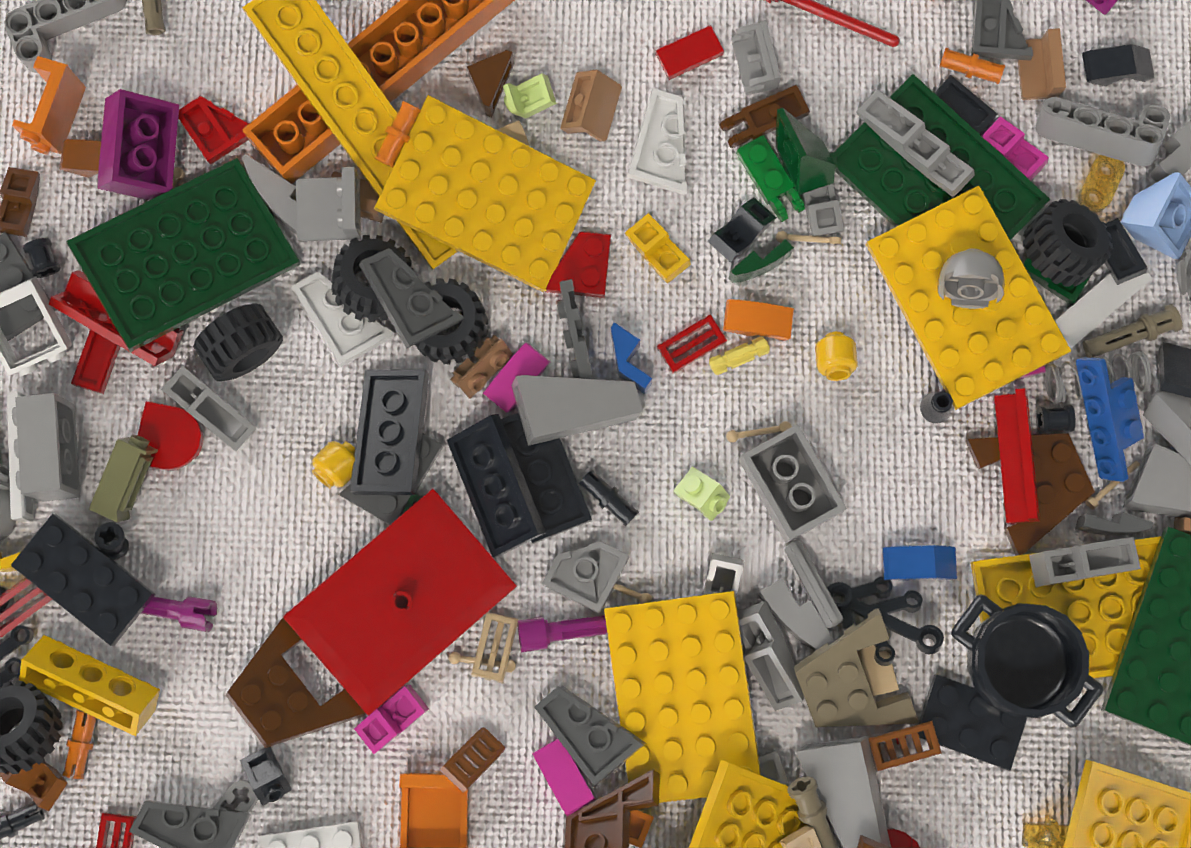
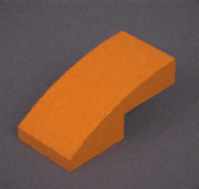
M728 299L726 301L723 331L750 337L760 335L786 341L791 339L794 308L755 301Z

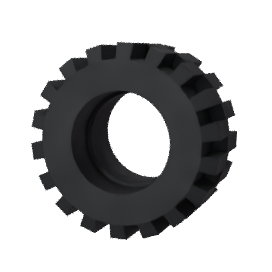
M1060 199L1059 201L1052 202L1027 227L1023 234L1025 238L1023 240V247L1027 249L1025 253L1027 258L1031 259L1033 267L1038 269L1045 278H1050L1053 283L1059 284L1061 282L1063 286L1068 287L1071 285L1077 286L1086 281L1112 255L1110 252L1113 250V244L1110 242L1112 237L1107 232L1105 223L1101 222L1099 216L1095 212L1090 211L1089 207L1084 204L1081 206L1074 200L1069 202L1066 199Z
M363 235L361 241L354 238L350 240L349 246L344 244L340 249V254L336 255L331 290L332 295H336L335 302L338 306L344 305L343 312L347 315L353 312L355 319L361 321L362 317H366L368 322H375L377 317H380L381 321L388 320L389 317L372 287L362 284L355 275L362 271L359 266L362 260L388 248L411 268L412 261L410 256L405 257L406 250L402 246L399 248L395 247L396 241L389 239L388 242L383 241V236L376 235V239H370V235Z
M438 278L434 285H431L429 281L424 283L430 290H435L442 297V301L450 308L463 311L464 319H462L460 326L454 332L448 335H433L415 344L421 354L425 357L428 356L431 361L436 363L438 360H441L443 364L450 365L452 359L456 363L464 362L462 356L466 354L469 358L474 356L473 349L475 347L480 349L484 344L481 338L487 337L488 330L485 325L489 324L488 317L485 314L486 311L481 301L467 284L462 282L459 285L456 279L449 278L448 283H445L443 278Z
M253 303L234 308L212 321L196 338L193 348L214 380L221 382L241 377L262 365L278 350L283 342V336L263 306Z
M17 681L13 684L12 682H7L0 688V772L5 774L8 771L12 774H19L21 769L29 771L33 769L35 763L40 765L45 761L44 757L47 753L51 754L54 751V743L59 742L61 735L58 733V731L63 729L60 711L31 683L26 684L24 681ZM19 723V725L13 731H11L12 728Z

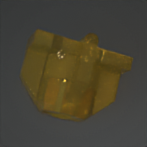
M1045 815L1044 824L1023 823L1022 846L1027 848H1064L1069 825H1058V822L1051 815Z

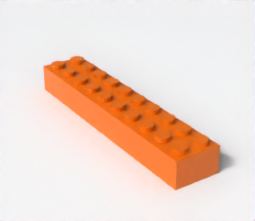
M400 0L352 39L348 45L391 103L515 0ZM298 85L242 129L250 143L278 175L291 184L340 145Z

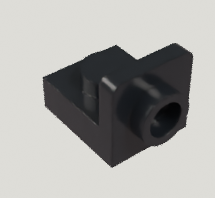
M271 746L264 747L240 760L252 790L262 805L275 802L292 790Z

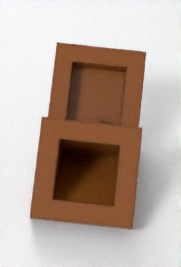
M65 139L59 170L87 178L98 174L101 141Z
M45 761L40 765L35 763L33 769L29 771L21 769L19 774H12L9 771L6 774L0 772V777L6 784L28 793L38 807L50 811L68 784L59 771Z

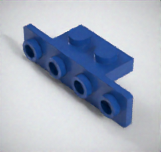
M1081 357L1076 360V366L1099 477L1105 480L1124 482L1129 477L1123 450L1144 438L1133 378L1121 377L1110 383L1105 359Z

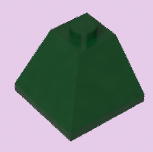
M784 108L777 109L775 148L798 194L800 195L833 184L835 170L838 169L835 154L832 151L829 152L823 140Z

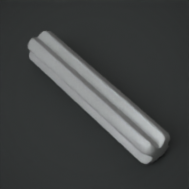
M800 540L791 541L785 546V553L827 628L837 626L843 621L842 614Z

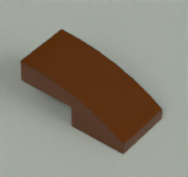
M8 167L0 189V196L3 199L0 205V233L5 232L11 235L27 237L38 196L39 172Z

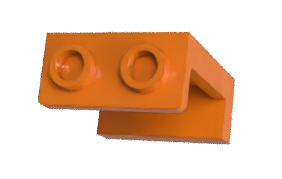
M37 56L33 68L47 84L32 122L28 124L14 120L12 126L20 133L21 139L31 144V149L46 155L50 151L61 154L64 140L69 135L86 87L67 64Z
M443 773L400 774L399 788H402L400 848H468L469 788L463 793Z

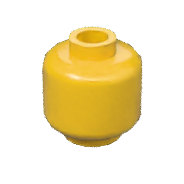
M838 331L830 332L815 345L817 370L823 376H826L828 380H845L857 369L856 343L851 337Z
M337 441L328 442L312 460L314 467L312 470L313 475L330 489L333 486L338 488L345 486L352 478L355 447L347 441L343 444Z

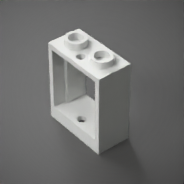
M37 277L1 292L0 308L32 294L57 343L17 360L0 328V361L8 376L16 372L20 376H24L38 369L36 363L47 359L49 363L57 361L67 355L65 350L72 345L53 307L48 305L49 300Z

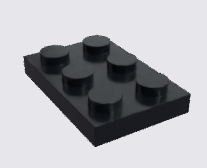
M934 674L918 724L932 721L940 746L1011 771L1027 718L1012 717L990 706L974 687ZM924 730L918 732L919 738L927 741Z

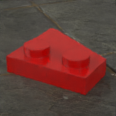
M202 96L179 109L178 119L210 165L248 141L242 129L250 123L241 120L234 113L224 108L215 106L213 102Z
M579 232L554 270L545 292L561 294L560 282L572 279L574 295L605 298L611 235Z

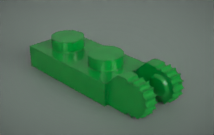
M764 135L737 149L736 155L765 203L770 205L780 222L788 219L787 211L779 200L784 195L787 196L795 211L800 213L805 210L802 199L794 189V184Z

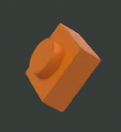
M640 810L630 811L629 844L642 848L654 816Z

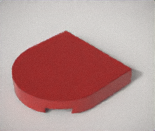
M145 402L138 436L149 440V446L158 450L157 453L151 454L153 460L150 467L174 471L181 469L193 459H196L203 446V432L196 418L182 408Z

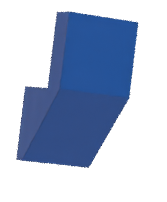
M614 322L611 326V339L618 376L624 381L635 382L637 390H640L645 395L652 385V378L629 363L639 349L641 340Z
M953 546L883 547L884 580L957 579L956 548Z

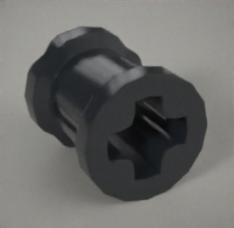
M38 238L27 242L23 246L24 252L29 254L34 269L31 272L34 277H48L59 272L61 269L60 264L54 260L50 249L52 242L49 238Z
M1066 404L1063 408L1046 409L1045 406L1037 407L1036 427L1039 434H1046L1050 430H1065L1066 432L1075 430L1076 418L1072 404Z
M107 522L97 528L94 539L97 546L113 560H118L127 554L129 542L119 524Z

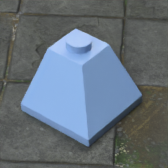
M1172 173L1134 195L1123 214L1121 224L1134 239L1173 259L1179 260L1191 237V186L1181 173Z

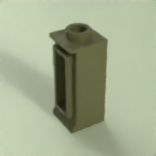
M133 434L131 437L117 439L88 510L117 523L130 519L129 510H132L153 460L151 454L158 452L157 449L149 446V440Z

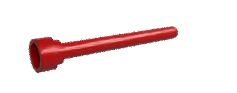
M764 0V1L769 2V3H771L772 1H774V2H777V3H778L779 0ZM780 0L890 47H896L900 43L899 37L895 34L813 0Z

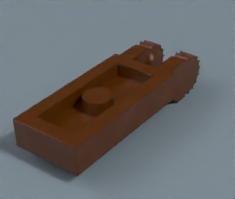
M797 84L744 107L739 113L720 122L719 126L722 131L735 128L742 122L747 127V130L735 134L728 139L727 142L730 148H735L748 142L750 139L755 140L762 135L775 131L777 109L784 108L797 120L808 116L810 110Z

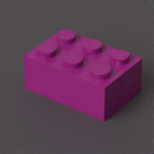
M122 89L105 98L97 189L151 200L172 190L179 104Z

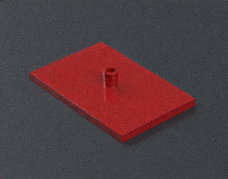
M432 489L287 612L283 618L369 716L515 589L517 585L439 494Z

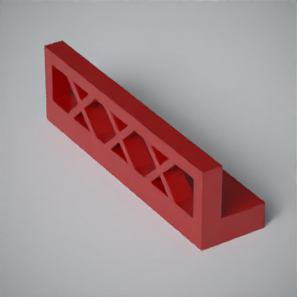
M80 270L72 272L65 291L51 296L48 305L129 351L84 273ZM177 328L131 353L151 365L157 366L174 357L184 330Z
M1021 388L1015 389V394L994 396L1007 524L1040 522L1029 400L1026 389Z

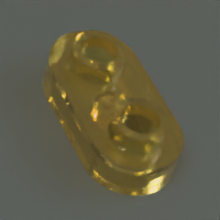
M1099 155L1092 163L1079 191L1078 200L1080 205L1084 204L1089 207V210L1093 213L1103 211L1111 203L1125 172L1124 162ZM1101 168H1108L1110 170V175H1105L1102 172ZM1089 194H1095L1098 197V202H1093Z

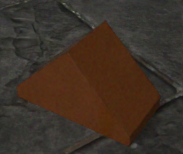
M505 50L467 66L470 81L488 117L492 118L504 90L503 85L507 83L515 64L512 51Z

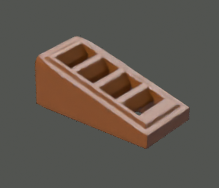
M932 721L868 738L876 771L942 754ZM923 730L929 750L923 751L918 732ZM911 734L916 753L910 754L905 735ZM898 738L902 757L897 758L892 739ZM880 742H885L890 760L884 761L879 746Z
M482 727L439 770L464 793L505 751V746L485 727ZM456 763H457L470 777H468V776L456 765Z

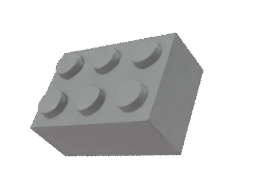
M55 393L15 397L16 407L12 409V420L14 425L17 426L18 438L14 440V452L16 457L19 458V471L16 472L17 488L21 490V494L42 502L80 498L75 404Z
M798 424L747 451L739 459L741 466L786 544L838 516L847 509Z

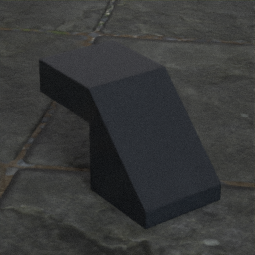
M1129 44L1089 50L1082 53L1088 83L1106 87L1124 78L1141 82L1155 78L1150 49Z
M753 197L740 206L728 224L714 232L707 242L729 262H732L743 254L777 217Z

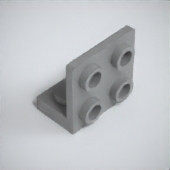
M341 167L342 177L296 180V229L298 241L361 239L360 178L355 167Z

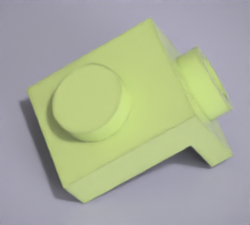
M543 73L517 86L510 83L503 85L506 95L504 96V103L507 109L512 114L526 119L557 104L549 78Z
M693 466L673 490L679 498L699 510L710 521H713L725 509L730 499V495L720 483Z

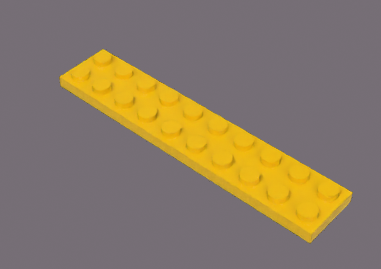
M252 0L243 6L242 9L371 187L380 196L393 168L375 159V156H377L387 136L385 132L387 127L392 126L398 114L316 0ZM398 222L432 270L458 252Z

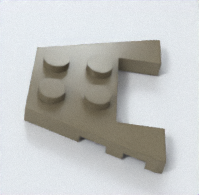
M879 608L867 614L868 618L857 626L853 624L844 631L845 634L830 645L826 643L794 666L795 674L816 728L915 724L919 722L908 691L875 702L860 662L857 650L890 640Z

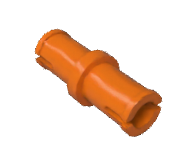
M945 48L939 67L966 74L965 77L970 79L974 76L999 84L1005 65L978 58L979 55L974 53L970 56Z
M402 102L392 126H388L385 131L387 136L377 156H375L376 160L389 167H394V163L404 143H408L410 139L408 135L418 114L421 112L420 109L407 102Z
M76 710L72 736L67 739L66 746L69 747L64 772L62 773V776L70 778L76 765L73 779H84L89 750H93L94 742H91L96 718L87 714L86 723L84 724L86 713L81 710Z

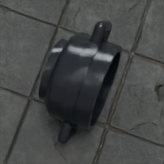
M980 594L976 596L951 630L952 637L968 649L967 669L974 689L990 706L1012 717L1040 718L1053 714L1069 727L1075 728L1103 692L1101 683L1089 675V651L1082 632L1065 614L1046 605L1018 603L1002 609L988 597ZM981 612H986L989 617L976 628L972 636L967 631ZM1083 687L1087 689L1072 711L1066 708L1080 695Z

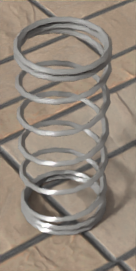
M1143 351L1132 352L1128 360L1120 354H1116L1110 363L1105 359L1109 366L1110 383H1112V377L1113 381H1116L1112 366L1114 360L1120 357L1126 364L1125 377L1129 378V371L1130 378H1133L1134 388L1136 384L1141 392L1150 389L1152 383L1151 366L1147 355ZM1133 356V358H1132V370H1131V367H1130L1129 363H1130L1131 357ZM1139 357L1143 361L1145 368V387H1143L1139 377ZM1065 361L1062 364L1060 371L1053 363L1048 364L1045 368V387L1049 400L1053 404L1065 403L1066 390L1062 379V371L1065 365H1070L1074 370L1076 394L1079 400L1083 399L1077 368L1069 361ZM1051 369L1054 373L1056 381V398L1054 396L1051 384Z

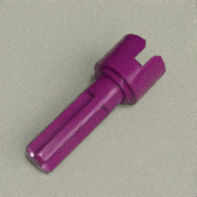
M188 596L183 601L153 597L141 614L178 620L182 628L210 632L213 624L206 621L204 615L211 617L217 615V603L214 600Z
M605 615L550 623L544 620V617L518 620L517 623L521 653L548 649L550 642L608 634Z

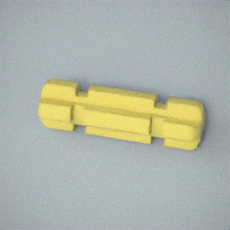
M760 336L751 340L752 344L744 343L724 352L722 357L719 354L710 358L709 365L715 375H720L727 372L729 367L734 369L754 360L756 355L761 357L768 354L770 348L767 340Z

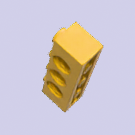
M43 635L21 660L19 681H24L26 684L31 683L41 692L131 735L136 736L156 711L160 692L159 688L46 635Z

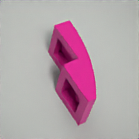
M1001 116L982 135L986 141L1030 181L1048 163L1049 157L1024 140L1025 133Z
M526 342L497 374L483 394L503 411L509 413L516 405L511 386L516 376H541L551 362Z
M408 684L384 705L365 718L354 730L372 753L376 754L426 713L429 708L412 686Z
M559 739L532 753L566 816L596 800L572 756Z

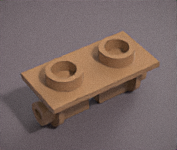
M493 335L491 338L487 337L483 341L482 347L474 351V356L478 359L476 363L467 358L452 372L454 376L450 379L451 382L458 388H461L469 399L482 390L486 382L499 369H502L514 355L503 339H499L496 335Z

